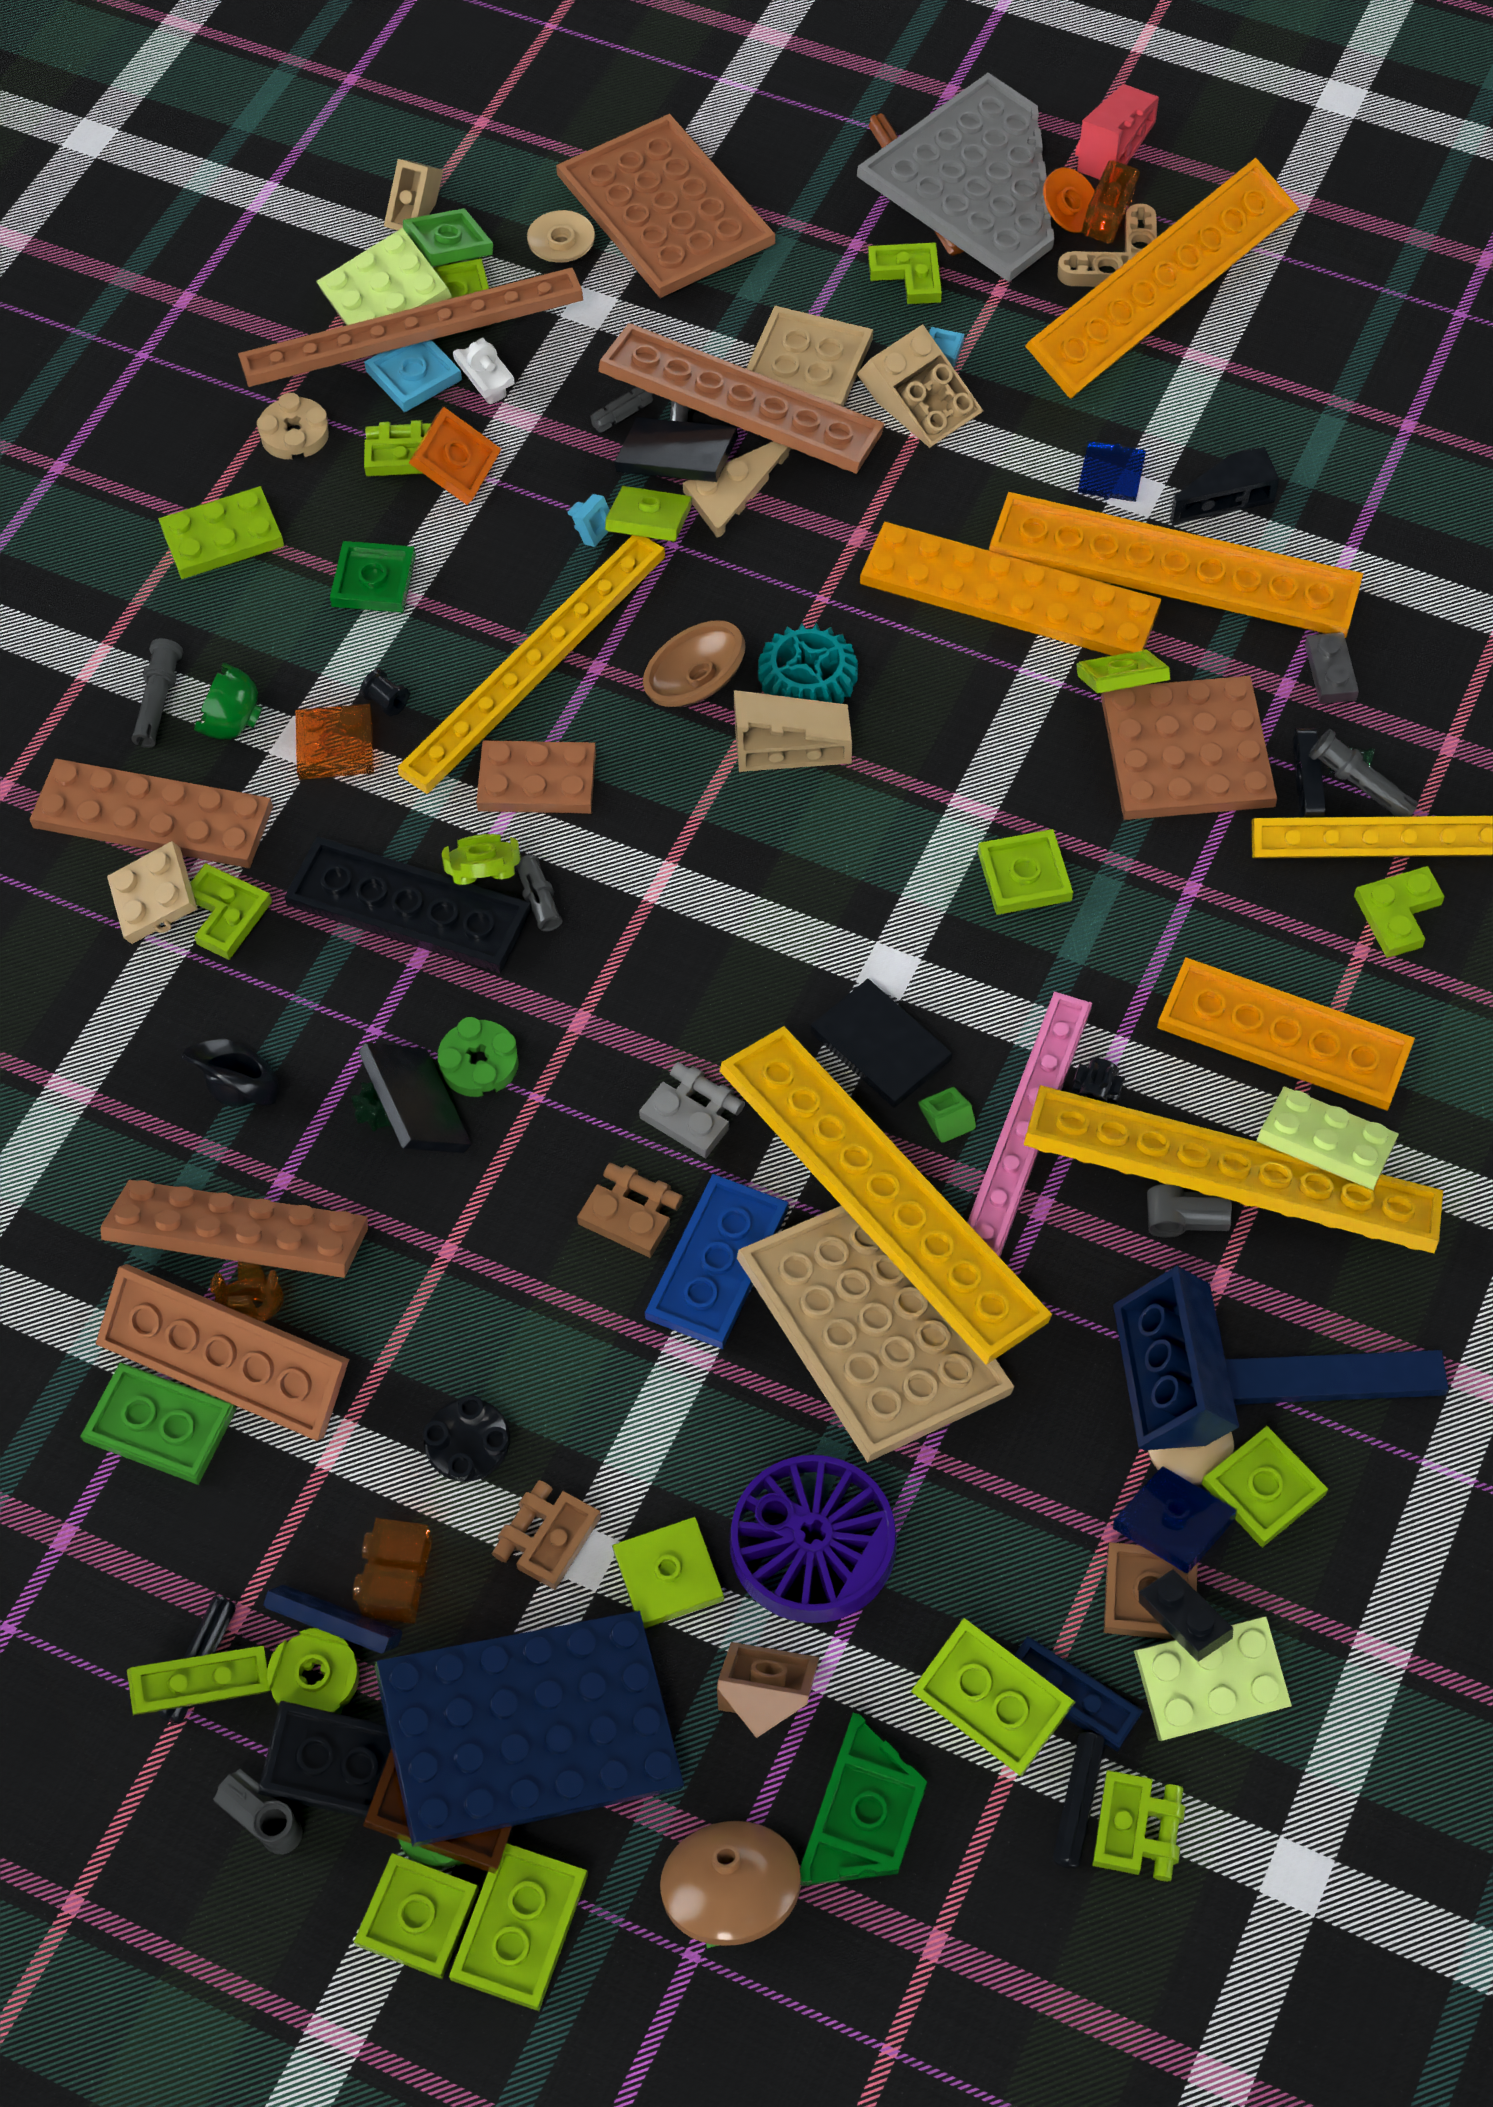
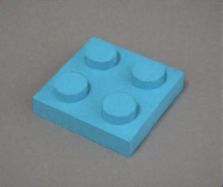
M432 340L379 353L364 361L366 372L404 412L462 380L461 370Z

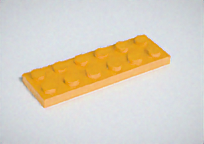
M1186 957L1157 1026L1160 1030L1387 1111L1415 1040L1414 1037Z

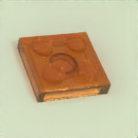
M370 704L295 710L296 762L299 780L374 773L373 726Z

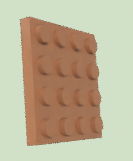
M1251 676L1146 684L1101 693L1124 820L1271 808L1276 806L1277 795Z

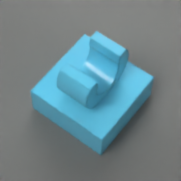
M592 494L585 503L576 502L568 511V515L572 516L575 523L574 528L579 532L584 545L595 547L609 532L605 530V520L610 509L604 496Z

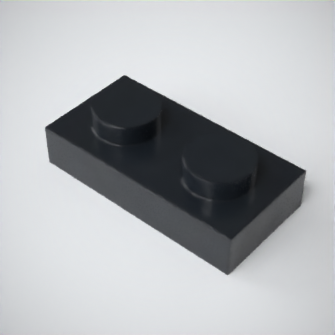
M1174 1569L1139 1591V1603L1197 1662L1233 1639V1627Z

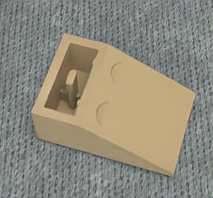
M923 324L872 357L857 373L875 401L929 448L983 412V409Z

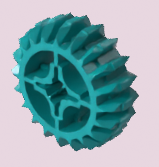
M801 623L796 631L787 626L784 635L774 633L772 642H765L763 653L760 654L758 659V680L762 685L764 694L842 704L844 697H851L853 686H855L858 680V672L856 671L858 670V660L856 655H854L852 644H846L843 634L834 636L831 627L825 631H820L817 623L812 629H806Z

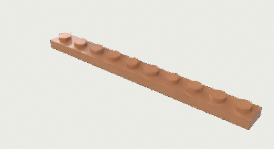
M573 267L241 352L238 355L248 387L583 301V293Z

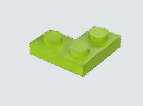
M936 243L868 246L870 281L904 279L907 304L941 303L942 291Z
M205 863L190 884L196 905L212 913L195 934L194 938L197 945L230 960L270 906L272 899L270 893Z
M1428 866L1356 887L1354 894L1386 958L1423 947L1425 937L1413 914L1441 906L1445 897Z

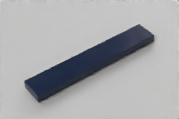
M1442 1350L1225 1359L1235 1405L1446 1396L1449 1390Z

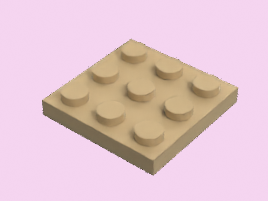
M774 306L746 369L844 407L857 373L873 340V329Z

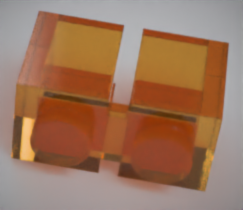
M381 1518L375 1519L373 1532H366L362 1547V1557L368 1559V1563L365 1564L363 1574L356 1575L353 1586V1600L357 1601L363 1616L415 1624L423 1588L422 1583L417 1582L418 1577L425 1578L433 1541L428 1525Z

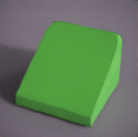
M951 1087L918 1102L921 1111L941 1143L976 1128L972 1105L955 1087Z

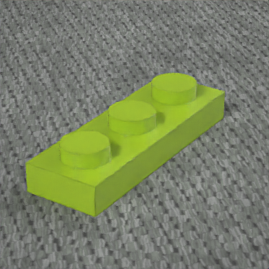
M264 1646L127 1669L133 1715L270 1691L267 1680Z

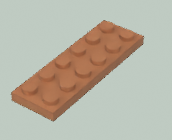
M55 759L29 820L35 829L148 850H156L173 841L181 848L183 856L250 868L273 804L269 797Z
M129 1180L101 1225V1240L345 1278L368 1230V1216L355 1215L346 1211L336 1212L316 1209L307 1205L277 1203L268 1199L232 1196L228 1193L193 1190L184 1186L174 1187L154 1184L145 1180Z
M128 1264L118 1268L95 1343L109 1351L316 1441L325 1437L349 1359Z

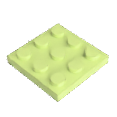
M403 228L316 281L325 297L346 325L432 304L452 297L448 287Z

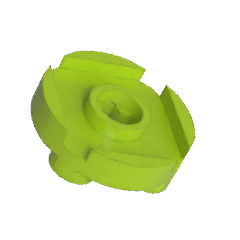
M481 834L457 840L458 848L449 852V846L442 850L444 871L452 875L453 882L459 885L475 882L477 878L490 876L495 879L510 878L515 875L514 867L521 860L519 843L513 837H510L511 843L501 842L500 834Z
M309 1628L300 1631V1635L293 1637L288 1642L284 1640L278 1645L270 1658L267 1669L269 1687L278 1706L280 1701L341 1714L343 1708L353 1698L359 1683L357 1660L347 1642L343 1638L320 1629ZM314 1664L321 1665L320 1670L325 1675L321 1681H317L314 1685H308L307 1679L302 1676L303 1671H311Z

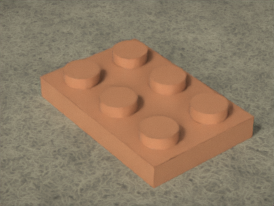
M483 740L476 801L478 811L591 814L596 760L595 743Z

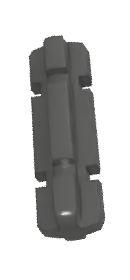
M635 387L631 390L632 394L627 392L605 406L606 410L601 408L590 416L593 427L598 432L606 431L612 427V422L617 424L639 410L638 406L643 408L653 401V393Z

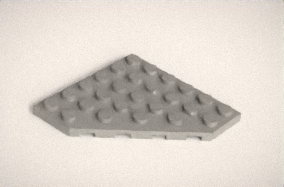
M986 73L858 166V178L1008 282L1053 248L1054 230L1051 228V215L1048 212L1043 196V187L1047 175L1045 161H1043L1042 157L1043 144L1041 129H1039L1038 105L990 73Z

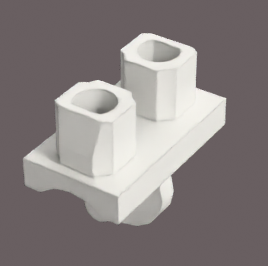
M484 338L471 343L469 348L453 351L454 360L488 404H493L505 398L506 388L515 384L513 375L497 356L494 346L487 343Z

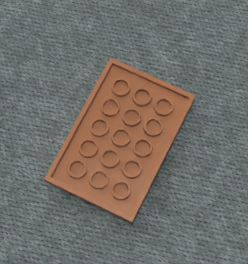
M671 114L665 115L556 165L558 177L659 298L775 244V233Z

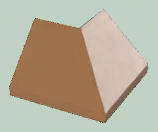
M731 1642L718 1678V1710L737 1713L756 1738L808 1704L819 1657Z

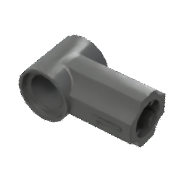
M1166 1184L1153 1186L1147 1191L1149 1233L1154 1236L1163 1238L1176 1237L1183 1234L1186 1230H1230L1232 1204L1229 1199L1214 1195L1208 1196L1198 1192H1184V1189L1179 1186Z
M239 1769L235 1773L229 1774L218 1786V1791L213 1798L214 1802L259 1839L268 1851L282 1855L293 1851L302 1840L303 1830L301 1823L289 1807L276 1798L257 1794L259 1784L243 1770ZM280 1819L287 1820L286 1827L280 1834L268 1836L269 1828L275 1821Z

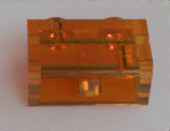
M1113 160L1108 161L1088 205L1081 231L1084 235L1106 243L1114 242L1134 196L1140 175L1138 169Z

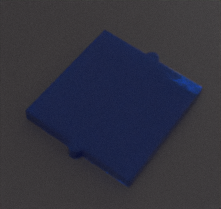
M1088 441L1078 493L1101 496L1105 500L1114 498L1136 502L1146 450L1122 447L1119 443L1109 445Z

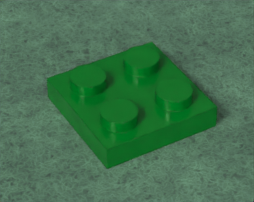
M343 541L330 594L331 606L404 613L416 558L414 546Z

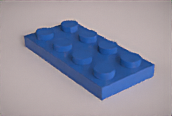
M712 1174L645 1311V1319L723 1349L753 1286L750 1278L737 1260L738 1251L741 1248L778 1233L789 1210V1202Z

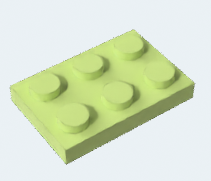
M1284 1086L1265 1120L1256 1142L1374 1190L1399 1133L1387 1129L1382 1124L1370 1122L1350 1114L1341 1107L1331 1106L1311 1098L1302 1091H1294Z
M1266 1616L1231 1625L1233 1627V1639L1199 1662L1176 1640L1134 1650L1158 1741L1292 1706Z

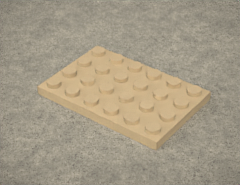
M842 1206L739 1249L737 1260L867 1463L1011 1395L1014 1385L997 1360L994 1359L986 1365Z

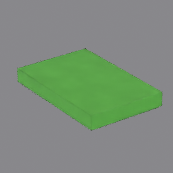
M120 1362L83 1430L81 1438L85 1443L199 1485L236 1412V1407L219 1398Z

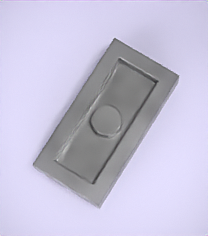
M1344 633L1307 635L1305 648L1319 704L1356 701L1359 690Z

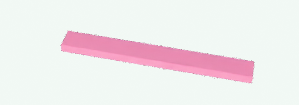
M1055 991L967 1222L999 1257L1002 1254L1039 1150L1024 1146L1039 1087L1042 1085L1062 1090L1092 1008L1091 1002Z

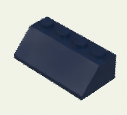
M1175 1266L1113 1304L1138 1448L1142 1450L1207 1446L1239 1428L1212 1291L1208 1282L1179 1266Z

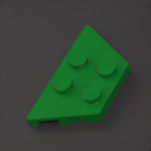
M854 1712L800 1867L801 1886L898 1874L927 1787V1781L912 1766L907 1765L899 1757V1753L886 1740L883 1742L866 1725V1720L860 1714Z

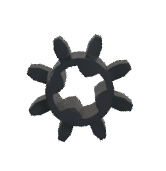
M1096 1058L1090 1061L1088 1067L1079 1064L1073 1080L1072 1090L1079 1092L1078 1095L1107 1103L1111 1101L1117 1104L1125 1078L1118 1076L1119 1069L1114 1063Z

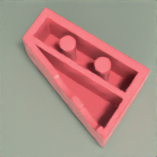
M1122 84L1082 120L1081 138L1075 151V155L1078 156L1077 171L1113 185L1156 123L1159 97Z

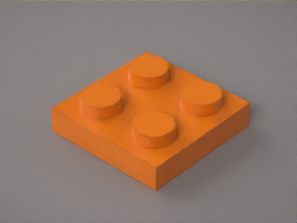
M443 407L427 430L409 464L468 505L475 497L499 455L501 448Z

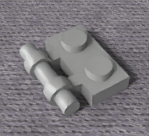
M677 1062L672 1067L670 1076L679 1080L681 1084L675 1089L662 1082L639 1110L640 1119L706 1159L729 1130V1121L720 1115L725 1109L736 1116L739 1115L745 1106V1102L734 1096V1090L726 1085L718 1086L706 1079L704 1072L694 1066L688 1068L682 1063ZM696 1091L711 1100L706 1107L691 1099Z

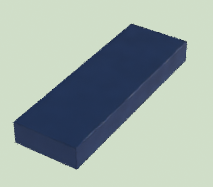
M286 1585L268 1590L263 1604L266 1609L381 1654L397 1647L403 1633L399 1629Z
M1027 1636L1014 1656L1075 1701V1704L1065 1716L1066 1719L1086 1732H1093L1104 1737L1105 1744L1118 1752L1142 1716L1143 1710Z

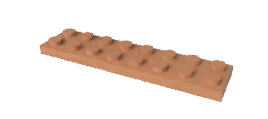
M631 323L626 325L600 359L598 372L611 376L616 380L624 381L649 393H654L679 405L687 406L712 418L735 425L745 431H750L775 443L788 446L808 456L818 458L856 474L881 437L885 424Z

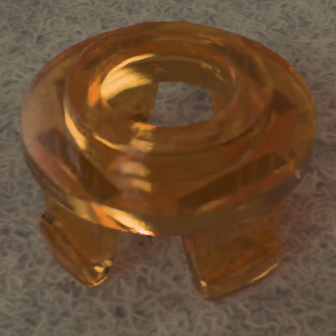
M238 1261V1281L226 1285L220 1273H215L211 1280V1293H215L214 1302L261 1322L273 1317L281 1309L284 1302L283 1292L278 1284L276 1271H270L267 1279L259 1264ZM253 1300L261 1301L264 1304L256 1308L253 1303Z

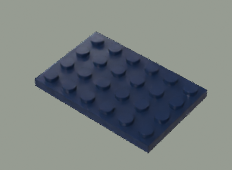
M640 1611L378 1660L375 1663L374 1668L412 1847L679 1791L684 1786Z

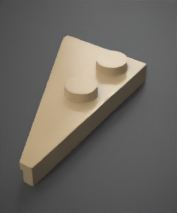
M774 441L727 462L717 482L687 480L683 482V493L687 496H692V505L718 538L725 533V525L735 513L740 515L745 509L747 501L753 499L769 480L771 470L777 463L782 464L793 448L775 443Z

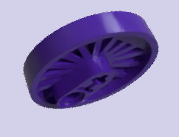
M802 1455L771 1465L757 1475L746 1487L737 1502L730 1529V1554L738 1579L748 1594L762 1607L782 1618L792 1621L825 1623L839 1620L859 1611L870 1603L882 1590L892 1572L896 1557V1527L891 1507L883 1491L864 1471L853 1464L834 1457ZM817 1472L812 1513L799 1476L800 1473ZM825 1473L841 1477L821 1512ZM790 1476L798 1504L792 1502L776 1481ZM851 1483L863 1490L835 1512ZM764 1489H766L769 1492L768 1494L762 1496L760 1500L756 1499V1497ZM872 1500L879 1509V1512L847 1520ZM747 1509L755 1513V1523L743 1521ZM771 1513H778L783 1515L786 1520L779 1525H771L765 1522L764 1518ZM877 1527L873 1536L852 1534ZM739 1535L758 1537L764 1543L740 1549ZM815 1535L821 1537V1540L815 1539L811 1544L806 1543V1539L812 1540ZM850 1548L865 1549V1550L863 1551V1553H862V1555H861L860 1553H858V1552H856V1551H854V1550H852V1549H850ZM780 1553L753 1574L745 1564V1562ZM840 1559L855 1566L853 1571L850 1572ZM792 1561L774 1593L761 1585ZM826 1563L845 1584L837 1598ZM806 1565L801 1603L784 1599L802 1566ZM814 1566H817L828 1603L810 1604Z

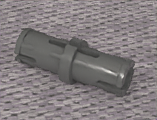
M535 855L521 857L515 869L518 871L524 887L522 894L524 900L530 902L538 928L541 931H552L562 924V918L552 897L554 889L551 883L545 880L538 857L536 858Z

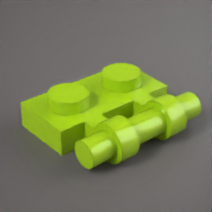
M411 420V424L391 425V422H379V426H366L364 449L366 476L423 474L409 464V461L432 423H423L422 420Z
M1107 1770L1092 1866L1139 1875L1142 1857H1146L1155 1861L1153 1878L1160 1881H1171L1173 1865L1179 1863L1180 1847L1176 1845L1179 1823H1183L1186 1807L1182 1805L1183 1788L1178 1785L1167 1784L1165 1785L1163 1799L1152 1798L1150 1796L1153 1779ZM1148 1816L1156 1817L1160 1820L1158 1841L1145 1838Z

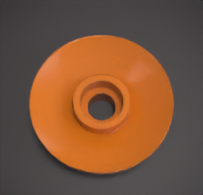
M1067 167L1058 168L1047 176L1043 187V196L1048 212L1055 222L1065 230L1073 233H1083L1092 228L1098 219L1099 202L1090 182L1078 171Z

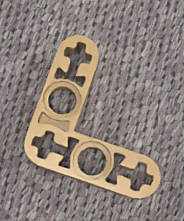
M1141 203L1130 206L1126 212L1124 225L1125 252H1067L1059 258L1058 279L1069 286H1098L1112 274L1100 271V267L1111 266L1115 270L1119 269L1142 250L1134 247L1133 243L1145 242L1149 244L1157 238L1155 210L1151 206ZM1138 220H1143L1144 228H1138Z

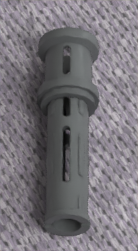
M159 638L151 642L149 648L152 654L150 663L143 672L146 687L131 740L134 744L138 745L140 738L143 737L141 747L151 748L156 744V736L167 692L176 683L175 668L177 661L183 655V648L178 643L169 639Z
M1329 729L1321 736L1310 751V758L1321 760L1335 771L1334 775L1336 778L1343 781L1348 779L1377 803L1389 810L1394 816L1410 817L1413 814L1416 806H1418V802L1406 795L1396 785L1362 760L1363 756L1358 749L1351 750L1335 737L1336 732L1332 729Z

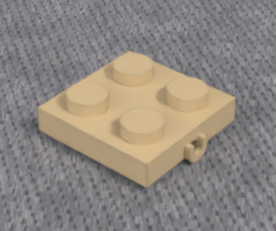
M173 841L107 876L123 938L131 944L155 931L159 933L169 931L172 922L197 910L181 848Z

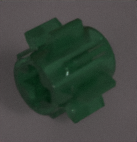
M361 1083L362 1090L360 1096L355 1095L351 1098L353 1107L357 1109L355 1111L357 1123L360 1124L367 1121L374 1132L377 1128L386 1126L392 1128V1124L373 1083Z

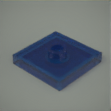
M1162 1466L1114 1519L1113 1529L1188 1574L1232 1524L1237 1510Z

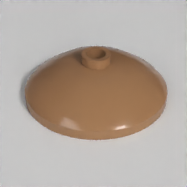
M726 621L704 622L680 632L667 641L648 663L643 676V687L646 694L654 703L667 707L688 706L712 696L731 680L740 667L745 653V639L734 624Z
M726 1821L711 1824L687 1836L669 1855L663 1867L660 1881L663 1905L674 1925L695 1940L721 1946L748 1943L775 1930L792 1912L797 1903L801 1888L800 1868L791 1846L773 1830L746 1821Z

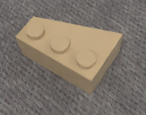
M734 690L735 736L739 772L852 763V737L848 704Z

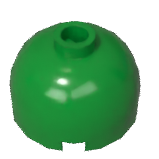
M224 662L221 665V673H217L201 708V712L204 713L201 720L204 723L196 721L194 730L208 737L224 740L239 736L246 726L254 728L261 714L262 707L256 705L258 690L250 676Z

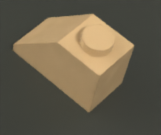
M398 159L384 227L398 231L403 228L404 219L429 215L437 202L443 170L414 161Z

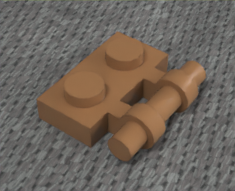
M610 1162L603 1176L616 1183L611 1191L597 1184L577 1216L578 1224L651 1258L670 1226V1218L660 1214V1210L665 1205L677 1211L682 1204L683 1195L672 1191L671 1186L660 1180L655 1183L639 1176L638 1170L628 1165L622 1168ZM631 1190L649 1198L644 1206L627 1198Z
M538 1480L531 1493L525 1492L518 1503L520 1510L511 1524L504 1525L497 1537L500 1541L493 1550L492 1555L499 1561L506 1563L514 1550L523 1552L516 1563L518 1570L556 1590L601 1519V1513L594 1507L562 1491L555 1504L552 1505L546 1500L553 1489L547 1483ZM535 1517L543 1519V1523L533 1538L525 1534Z

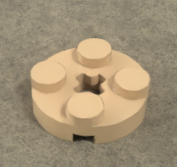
M295 393L281 395L279 401L269 405L257 420V428L263 447L271 455L281 459H293L292 455L303 453L304 458L318 452L329 438V423L326 411L317 402L299 397ZM292 425H299V426H300V429H299V430L293 428V429L287 431V430H288L287 428L290 427V426H292Z

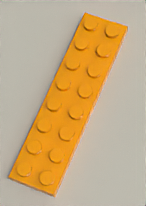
M885 521L860 574V584L1111 656L1139 652L1145 649L1162 600L1150 595Z

